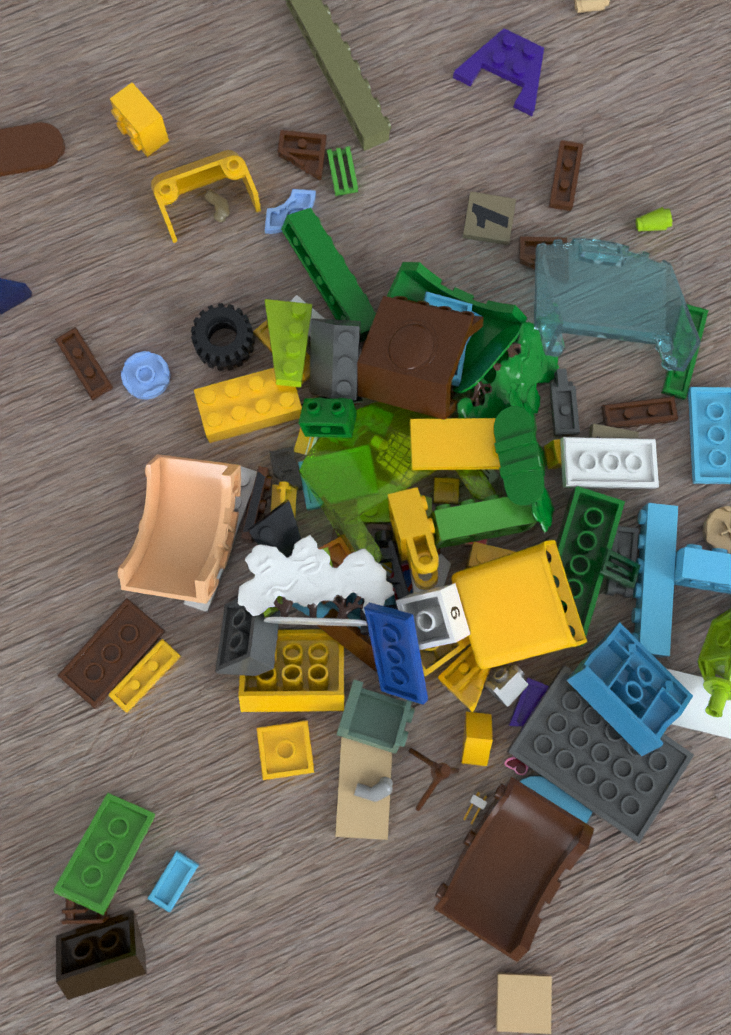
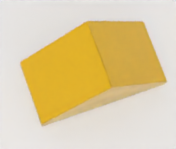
M466 711L461 763L487 766L493 741L492 714Z

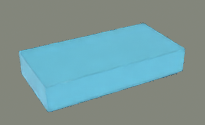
M177 850L147 899L170 913L199 864Z

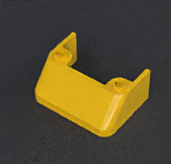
M225 150L158 174L152 179L151 188L173 243L178 241L165 206L175 202L180 194L225 178L231 180L242 178L256 212L261 211L258 192L246 163L235 151Z

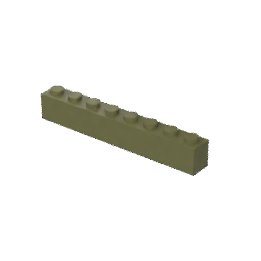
M285 0L363 150L366 151L389 141L390 121L387 116L383 117L379 100L376 97L373 98L368 80L366 78L363 79L361 76L359 63L357 60L352 59L350 47L347 41L343 42L338 24L332 22L327 4L323 5L321 0Z

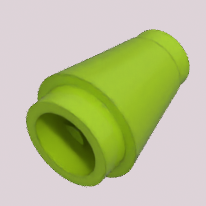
M660 207L635 218L637 231H665L668 227H672L670 209Z

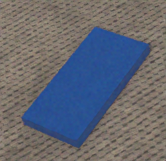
M369 602L364 607L381 691L424 705L428 700L413 614Z

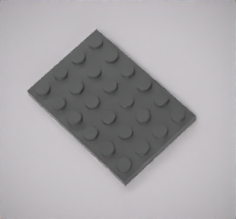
M562 665L506 752L633 841L640 843L694 754L663 734L660 738L663 745L641 756L571 686L567 679L573 670L566 665Z

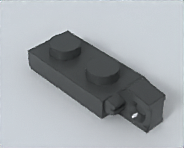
M556 369V372H554V382L550 383L549 389L554 437L579 435L576 387L573 386V381L568 382L567 369Z

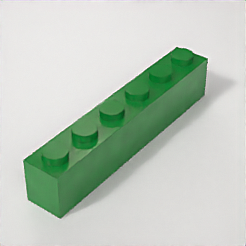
M311 207L287 215L281 230L335 319L361 321L360 342L365 341L376 312L369 303L367 295L363 293L358 285L356 277L345 264L343 256L335 248L332 238L327 235L319 217L314 214Z

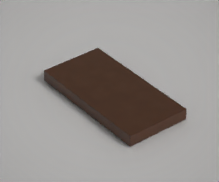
M126 598L57 676L94 709H98L106 700L108 694L136 666L166 631L132 601Z

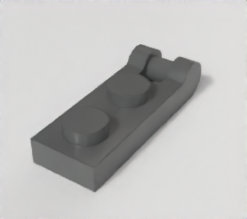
M618 526L611 550L636 562L639 529ZM609 557L610 562L632 572L633 569ZM608 568L609 571L630 581V578ZM607 578L605 595L614 596V594H621L625 598H632L634 589L616 584V582Z

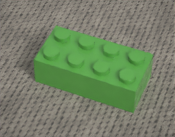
M499 495L485 497L484 501L476 503L475 499L460 502V506L451 507L450 504L439 505L435 507L436 510L431 512V515L428 517L433 520L435 528L433 535L436 549L523 533L538 523L532 515L531 504L520 506L513 503L508 497L499 498Z

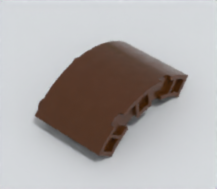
M511 777L506 785L501 783L496 789L493 796L496 799L487 810L476 830H470L463 841L466 847L447 882H442L436 891L435 897L438 900L434 909L518 962L530 950L542 921L538 916L544 904H550L561 886L559 878L564 870L568 869L571 871L579 858L589 848L595 828Z

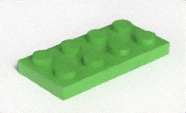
M107 793L53 889L54 893L104 915L155 818V813Z

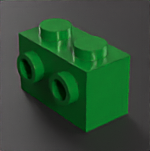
M304 398L298 423L305 437L352 438L357 411L352 399Z

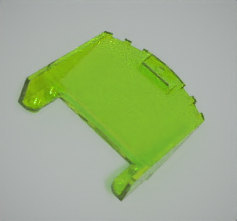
M382 402L372 403L356 410L357 418L352 438L320 437L308 452L299 470V473L338 536L342 537L351 553L360 549H366L377 563L381 560V551L359 516L388 500L387 494L403 491L437 471L412 470L409 422L410 419H439ZM481 469L456 470L475 499L484 501L485 497L496 494Z

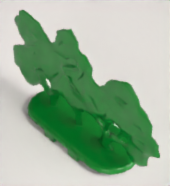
M510 386L508 398L510 407L502 410L494 422L496 441L494 445L499 456L500 475L503 478L508 498L520 506L531 504L532 515L539 522L541 530L545 533L548 531V526L551 527L555 510L550 495L544 486L547 460L543 448L536 439L537 426L534 411L527 400L522 404L518 392Z

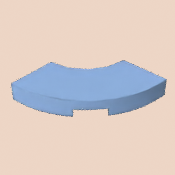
M292 189L290 197L284 204L275 208H267L265 234L281 233V228L287 215L310 207L312 209L316 198V191Z

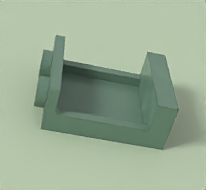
M353 680L337 735L396 754L399 746L404 747L407 740L408 732L404 731L406 722L411 723L415 708L411 707L412 701H402L362 688L364 682Z

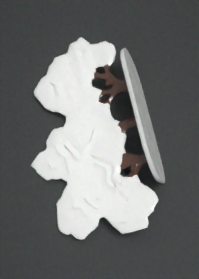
M309 535L294 544L292 555L288 558L279 552L277 547L256 545L252 549V553L248 554L245 558L249 570L255 574V577L239 586L238 604L245 606L252 616L260 615L269 607H276L281 612V617H267L264 619V622L368 626L367 621L349 619L347 617L348 613L358 607L365 613L364 607L369 602L384 606L385 600L393 596L394 591L393 585L386 581V570L381 564L375 562L374 557L366 549H360L349 554L340 566L334 568L329 565L330 556L323 549H318L316 541ZM351 593H356L357 597L353 604L347 603V607H345L344 604L347 596ZM279 595L282 596L283 604H280L277 601V597ZM337 596L342 598L340 604L336 600ZM364 598V604L358 605V601ZM332 601L339 608L337 618H317L316 612L319 602ZM293 603L307 607L310 610L309 618L288 617V612Z

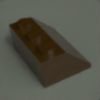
M134 910L111 917L103 923H93L56 936V983L67 1000L147 974L145 949Z

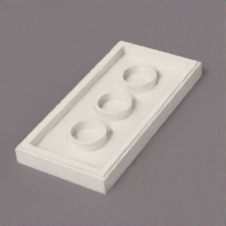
M563 437L560 439L563 488L579 486L582 488L656 489L659 487L655 439Z

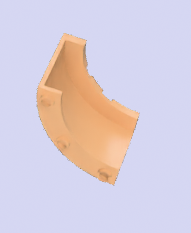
M157 454L145 467V476L147 477L146 500L143 517L139 522V532L128 556L118 568L121 590L207 604L219 584V579H216L219 570L226 568L234 542L239 512L234 511L235 498L236 496L240 497L241 465Z

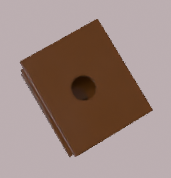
M65 898V908L62 910V914H65V919L62 920V924L103 923L110 918V914H107L106 910L104 915L98 912L97 915H75V913H86L91 909L82 905H76V902Z

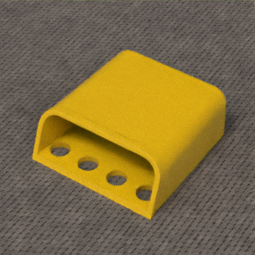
M555 540L544 541L538 545L455 572L451 577L452 584L455 583L470 631L468 637L476 663L480 669H488L580 646L587 642ZM546 551L551 555L550 563L548 562ZM553 576H556L559 580L558 588L556 587ZM561 600L567 605L566 612H564ZM569 625L575 630L574 637L571 634Z

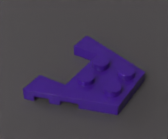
M502 29L454 71L453 78L471 87L483 68L522 87L523 89L515 101L514 108L532 116L535 110L544 47L507 29Z

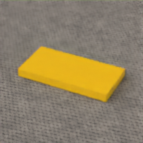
M496 418L410 419L412 470L499 469L501 467L499 456L494 445L496 443L494 436V422Z

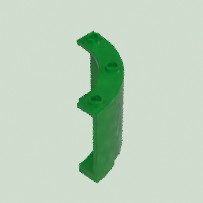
M402 262L387 297L405 296L408 300L417 302L423 301L425 293L430 292L473 304L472 311L483 317V327L471 336L466 345L462 374L497 334L514 325L520 327L527 320V317L516 305L487 300L486 304L475 301L472 294L456 287L450 290L441 284L442 279L429 271L420 262ZM519 336L513 343H517ZM506 350L497 363L508 360V350ZM492 367L481 382L483 384L492 383L496 377V370ZM475 386L472 389H470V391L473 393L475 390ZM485 387L486 392L490 391L489 387Z

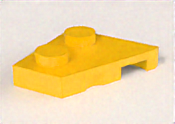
M470 646L437 678L473 712L491 668L480 669L478 667L472 646Z

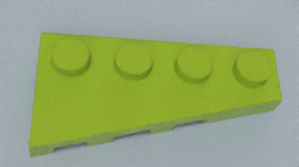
M264 299L276 385L301 387L312 316V304Z

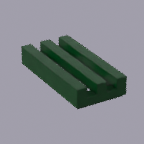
M600 547L599 552L602 553V557H597L596 562L600 564L599 567L594 568L593 572L626 588L634 589L640 564L608 548ZM609 557L633 569L632 572L608 561ZM606 567L630 578V581L607 570Z

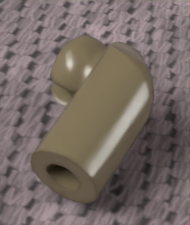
M209 190L205 195V200L215 206L214 219L223 223L230 214L228 201L214 191Z

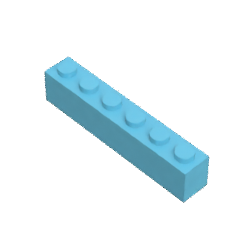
M647 503L642 507V510H639L637 519L638 524H641L637 546L639 558L636 559V563L640 564L637 583H635L633 597L636 598V608H633L631 615L632 623H635L632 635L654 657L664 658L670 656L678 506Z

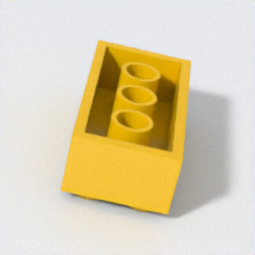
M274 368L194 389L209 443L299 419L302 410L296 387L276 385Z

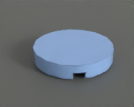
M149 351L138 352L130 356L124 363L123 371H121L122 383L127 391L138 399L146 400L161 395L168 387L171 376L168 364L162 356Z

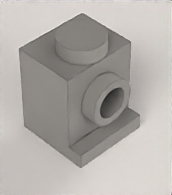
M513 663L511 666L504 664L501 668L497 669L493 676L486 680L484 686L498 701L508 707L529 684L522 677L525 673Z

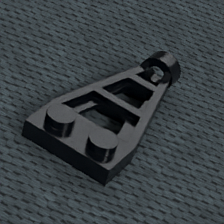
M388 530L376 532L374 534V560L379 564L389 562L393 564L394 577L386 578V581L393 585L398 599L409 595V591L394 545V532ZM397 604L385 605V607L398 610ZM360 608V620L367 621L365 613ZM361 626V634L363 636L370 635L368 626Z

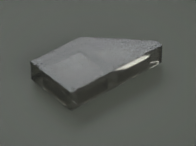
M293 446L269 451L274 477L283 482H289L290 486L299 491L303 490Z

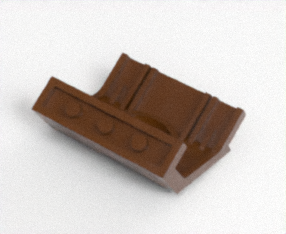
M383 296L357 362L358 396L445 420L457 410V401L450 399L451 383L466 342L470 336L483 327V317L476 316L470 311H455L448 306L437 307L429 305L426 301H411L405 296L393 298Z

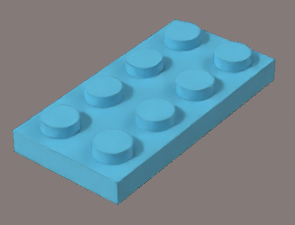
M690 387L688 390L692 483L731 484V387Z

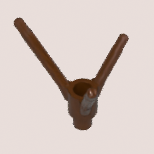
M410 748L409 753L431 767V776L433 778L432 783L416 806V810L420 811L439 782L448 778L450 774L458 773L459 768H450L445 763L438 764Z

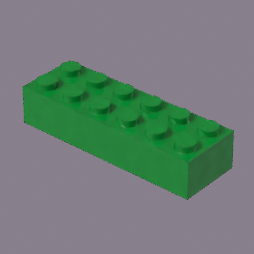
M576 486L570 493L556 545L585 636H587L603 576L593 571L600 564L596 562L597 557H602V553L599 552L600 547L612 549L625 501ZM553 576L556 587L558 588L559 580L556 576ZM561 600L564 612H566L567 605ZM569 625L571 634L574 637L575 630Z

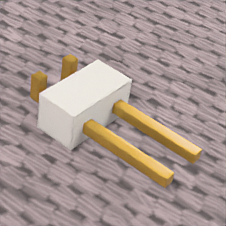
M477 792L476 796L472 795L469 800L471 805L463 820H466L473 804L478 806L479 808L470 824H473L480 809L484 810L487 804L485 801L487 796H484L483 800L478 797L480 792Z

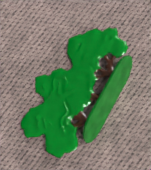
M535 321L533 324L523 322L520 327L514 325L501 331L464 371L459 386L454 385L453 391L455 393H463L474 386L475 390L473 398H463L457 404V412L461 418H496L502 410L510 407L508 400L510 386L518 392L522 404L527 400L534 413H538L541 397L538 394L536 385L543 382L549 383L554 378L556 369H559L557 354L543 350L546 333L538 321ZM519 334H520V338H519L518 342H517V343H513V342L517 339V337L519 336ZM518 347L521 353L518 354L514 349ZM506 350H508V360L497 363ZM493 367L496 370L495 379L490 384H483L481 380ZM485 387H489L490 391L486 392ZM480 389H482L485 395L483 405H480L478 395L481 394ZM474 399L476 400V407L472 405Z

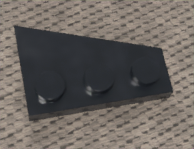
M288 499L247 530L258 545L277 547L279 552L287 558L292 555L294 544L301 540Z

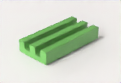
M350 146L345 147L344 150H341V148H336V151H332V149L327 150L335 196L357 193L358 185ZM342 156L347 158L352 183L350 188L348 187ZM336 157L338 158L344 189H339L333 159Z

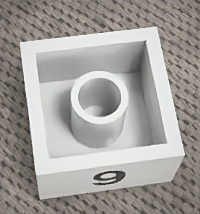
M455 583L412 593L396 600L398 610L413 614L419 650L456 643L470 635Z

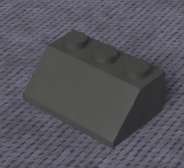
M311 319L309 392L330 399H357V362L360 356L361 321Z
M238 598L226 603L224 606L215 672L218 674L257 676L274 669L278 624L264 622L265 617L263 613L252 616L245 606L238 604ZM280 611L269 617H280Z

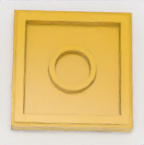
M308 720L256 728L263 780L315 772Z

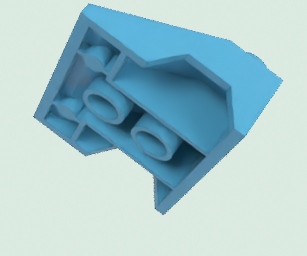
M620 622L578 664L567 679L571 686L641 756L663 745L660 738L667 727L682 715L693 697Z

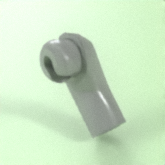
M382 777L379 783L372 787L358 783L354 795L377 802L391 794L393 781L388 777Z

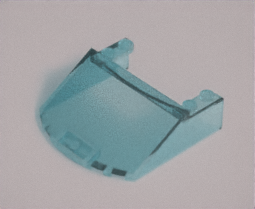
M573 238L571 243H563L561 239L554 240L552 245H546L545 243L537 245L535 257L534 329L539 330L545 355L553 357L561 355L565 348L561 333L654 344L662 359L661 366L664 369L682 372L686 370L701 340L671 263L662 260L660 264L649 259L650 253L642 251L641 255L628 251L629 246L597 239Z

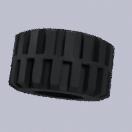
M218 303L217 308H213V305L208 306L207 312L204 310L199 312L200 318L195 317L193 321L195 326L191 327V339L201 361L204 364L207 362L208 367L212 369L217 366L218 371H223L224 367H227L228 371L234 370V365L237 364L238 368L243 365V359L248 361L250 358L249 352L253 353V344L255 343L248 316L246 314L243 315V311L239 308L235 310L231 304L224 307L223 303ZM220 329H231L237 333L235 340L227 346L220 347L210 343L211 336Z

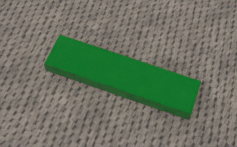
M689 304L683 306L661 394L674 396L682 400L687 398L709 310Z

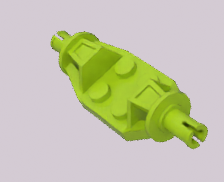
M731 608L712 620L697 661L704 679L703 687L711 694L705 712L716 718L722 717L726 701H731Z

